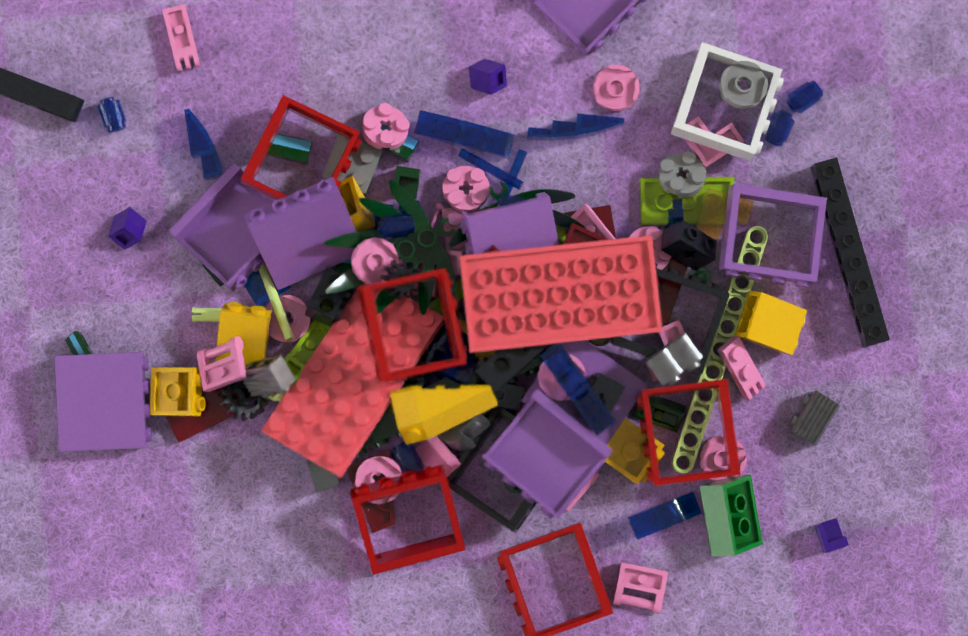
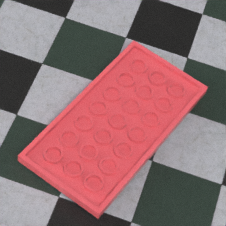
M652 235L459 256L470 353L663 332Z
M365 283V284L360 285L359 287L366 286V285H370V284H366V283ZM358 289L345 306L339 321L334 322L302 369L296 385H291V388L261 429L263 434L339 478L343 476L391 404L390 392L401 389L408 378L404 377L386 382L377 381ZM381 290L372 292L374 301ZM404 295L401 300L395 298L377 316L389 371L393 372L415 367L445 323L444 316L427 308L424 315H421L419 303L411 298H406Z

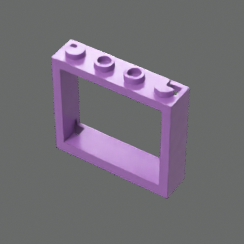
M736 183L729 186L718 271L726 272L725 275L731 277H739L740 274L748 275V279L763 281V278L772 279V283L786 284V281L794 282L796 287L809 288V285L817 283L827 198ZM740 198L815 210L807 274L732 262Z

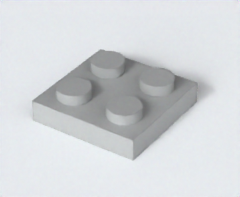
M338 134L322 178H331L350 139ZM362 142L358 152H352L349 158L352 161L351 166L346 174L342 173L339 181L341 182L353 176L362 193L367 194L383 150L376 149Z

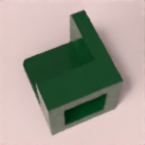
M397 166L394 181L410 193L414 199H417L420 169Z

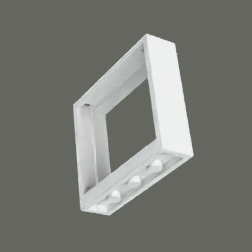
M702 42L671 135L752 161L755 154L759 155L763 142L760 141L762 133H767L770 121L766 119L768 113H773L777 99H774L775 91L780 92L784 78L780 76L783 69ZM706 58L730 66L739 61L753 62L761 68L764 76L771 79L750 145L685 124Z

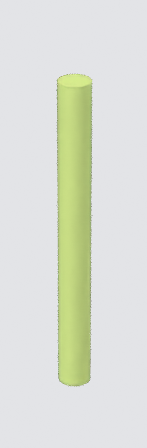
M264 262L259 269L261 278L285 341H291L294 339V335L270 272Z

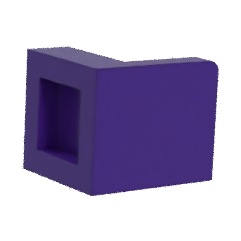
M483 59L469 67L472 89L492 95L507 87L506 67L504 64Z
M129 207L113 217L108 237L126 250L141 241L146 220Z
M836 518L814 525L824 553L849 546L846 536L842 535Z

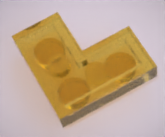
M708 188L696 228L717 241L725 219L728 194ZM740 198L737 223L748 224L754 201Z

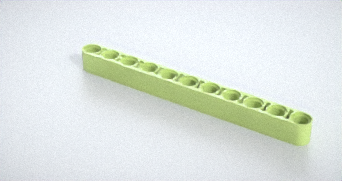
M754 226L746 232L736 263L744 264L743 256L750 254L754 258L753 265L759 266L768 239L764 228ZM751 232H757L761 235L762 239L759 244H755L750 240ZM740 274L747 281V286L744 289L736 286L735 279L737 277L730 278L726 292L730 293L728 301L736 299L740 304V308L738 311L730 310L727 301L702 375L699 374L696 383L722 380L726 365L721 356L715 355L713 347L717 343L723 345L735 335L748 292L751 291L754 280L748 279V275ZM723 321L731 323L733 328L730 334L722 332L721 323ZM708 366L716 367L718 375L715 379H710L706 375ZM716 388L707 389L711 394L707 402L700 400L698 396L699 391H693L671 459V466L677 473H688L695 464L717 396ZM694 411H699L703 414V421L700 424H695L691 420V415ZM687 433L693 434L696 438V443L692 447H688L684 443V437ZM685 456L688 459L689 463L686 469L682 470L677 467L676 460L678 457Z

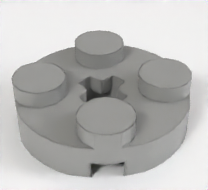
M736 62L729 68L727 67L721 76L719 88L722 100L739 109L755 108L763 100L767 92V77L764 76L761 68L753 62ZM742 80H746V84L750 86V88L742 90L740 89V86L737 85V83H741Z
M687 151L672 154L661 162L658 177L660 186L666 193L676 194L679 198L695 196L701 191L705 183L706 168L693 152ZM679 172L687 173L686 179H683L681 176L677 177L676 175H678Z

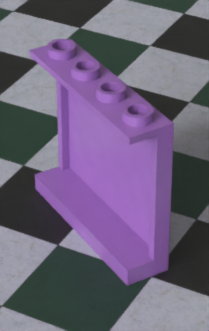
M647 0L530 1L588 55L591 51L596 53L604 44L602 40L607 34L611 37L620 28L618 23L623 18L628 20L636 12L634 7L640 1L645 3Z
M235 163L169 230L186 249L233 292L243 287L247 282V277L252 272L258 271L264 263V259L250 232L244 215L275 201L271 197L242 184L241 177L244 172Z
M333 177L322 180L313 186L299 190L292 195L278 199L269 205L244 215L250 232L278 290L324 271L326 267L331 268L352 258L355 248L327 246L324 243L326 240L356 232Z
M542 192L535 194L536 198L471 214L465 211L462 212L463 219L460 220L462 233L467 236L468 242L464 243L466 254L486 253L492 245L500 251L559 245L550 196Z
M585 340L560 343L553 354L565 353L578 358L585 368V385L591 375L595 376L596 373H601L625 387L602 429L574 415L576 411L573 408L579 396L583 397L588 389L585 385L581 393L571 400L559 401L549 398L607 445L636 403V396H640V391L645 390L648 384ZM558 371L556 373V381L558 383L560 381L564 383L567 381L566 371L562 373ZM537 377L521 399L523 403L521 408L526 406L537 389L542 392ZM601 394L598 396L593 395L594 406L596 403H602L603 400L600 399Z
M144 351L54 356L59 452L146 448L149 446L148 442H152V428H148L147 418H151L150 404H147L146 394H150L149 380H145V370L149 369L148 356H144Z
M537 389L531 396V400L482 457L486 459L484 465L495 473L499 470L505 475L502 480L512 488L516 485L523 490L521 495L531 504L537 501L542 506L540 511L551 519L555 516L558 519L613 453V450Z

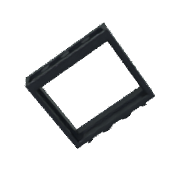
M655 263L656 276L719 297L700 353L702 358L699 362L701 364L691 371L702 375L730 293L725 292L726 287L712 282L710 287L702 284L703 279L689 275L687 279L679 276L681 271L669 267L664 271L658 269V263ZM621 336L611 337L610 344L648 357L659 351Z
M496 406L491 408L485 415L491 425L473 439L476 445L475 448L466 452H459L457 459H459L461 465L447 477L450 489L516 534L537 504V501L531 504L524 498L511 519L508 520L456 484L500 419L504 418L512 423L516 418L502 407Z

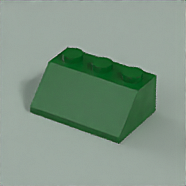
M751 475L715 480L700 486L712 556H736L763 544Z

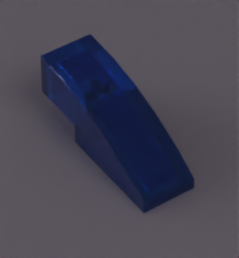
M184 109L191 157L193 159L201 158L203 176L206 181L219 179L224 174L217 148L199 119L190 109Z
M692 491L627 518L635 539L638 540L702 513Z

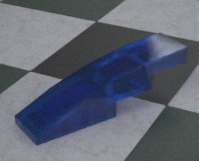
M422 110L419 111L414 134L480 152H488L505 158L510 157L515 137L514 134Z
M577 113L576 123L553 120L552 129L528 127L527 140L555 141L597 135L622 127L624 118Z
M555 343L539 355L597 436L617 422L561 343Z

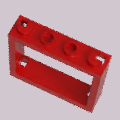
M282 95L241 177V183L275 200L287 197V195L254 179L288 112L291 111L350 139L331 176L339 189L342 183L339 181L342 173L346 174L351 166L352 161L349 158L352 152L357 153L361 146L362 140L359 139L360 131Z
M446 268L357 287L378 382L391 381L466 364L467 347L461 341L460 334H463L461 321L456 318L455 311L458 310L455 296L452 297L450 287H452L453 283L452 279L450 280L449 273L446 272ZM436 278L453 358L390 372L372 292Z
M728 379L646 389L640 391V396H636L638 410L643 411L644 418L640 420L641 434H646L647 443L643 444L644 457L649 458L650 467L646 468L648 482L652 481L653 486L741 475ZM716 388L728 469L660 478L649 397Z
M443 464L435 467L429 465L424 470L416 472L406 471L401 476L393 478L384 477L379 479L378 482L370 484L361 483V486L350 489L351 500L373 575L466 550ZM440 482L454 534L375 554L361 503Z
M581 522L500 551L501 556L497 557L501 571H507L509 579L505 580L509 594L515 593L517 602H514L513 605L517 616L522 615L525 624L521 625L525 636H553L613 614ZM574 532L601 609L536 632L509 556Z

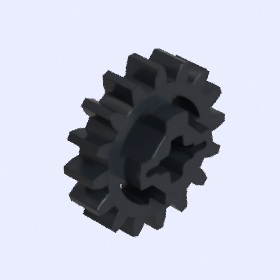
M239 380L242 381L241 384L237 382L236 384L231 383L221 387L220 389L223 391L218 394V397L223 398L224 401L220 403V406L226 405L225 413L233 412V419H237L241 415L242 421H246L249 417L252 420L265 411L263 407L269 404L262 395L252 397L243 380ZM246 406H254L251 409H245Z

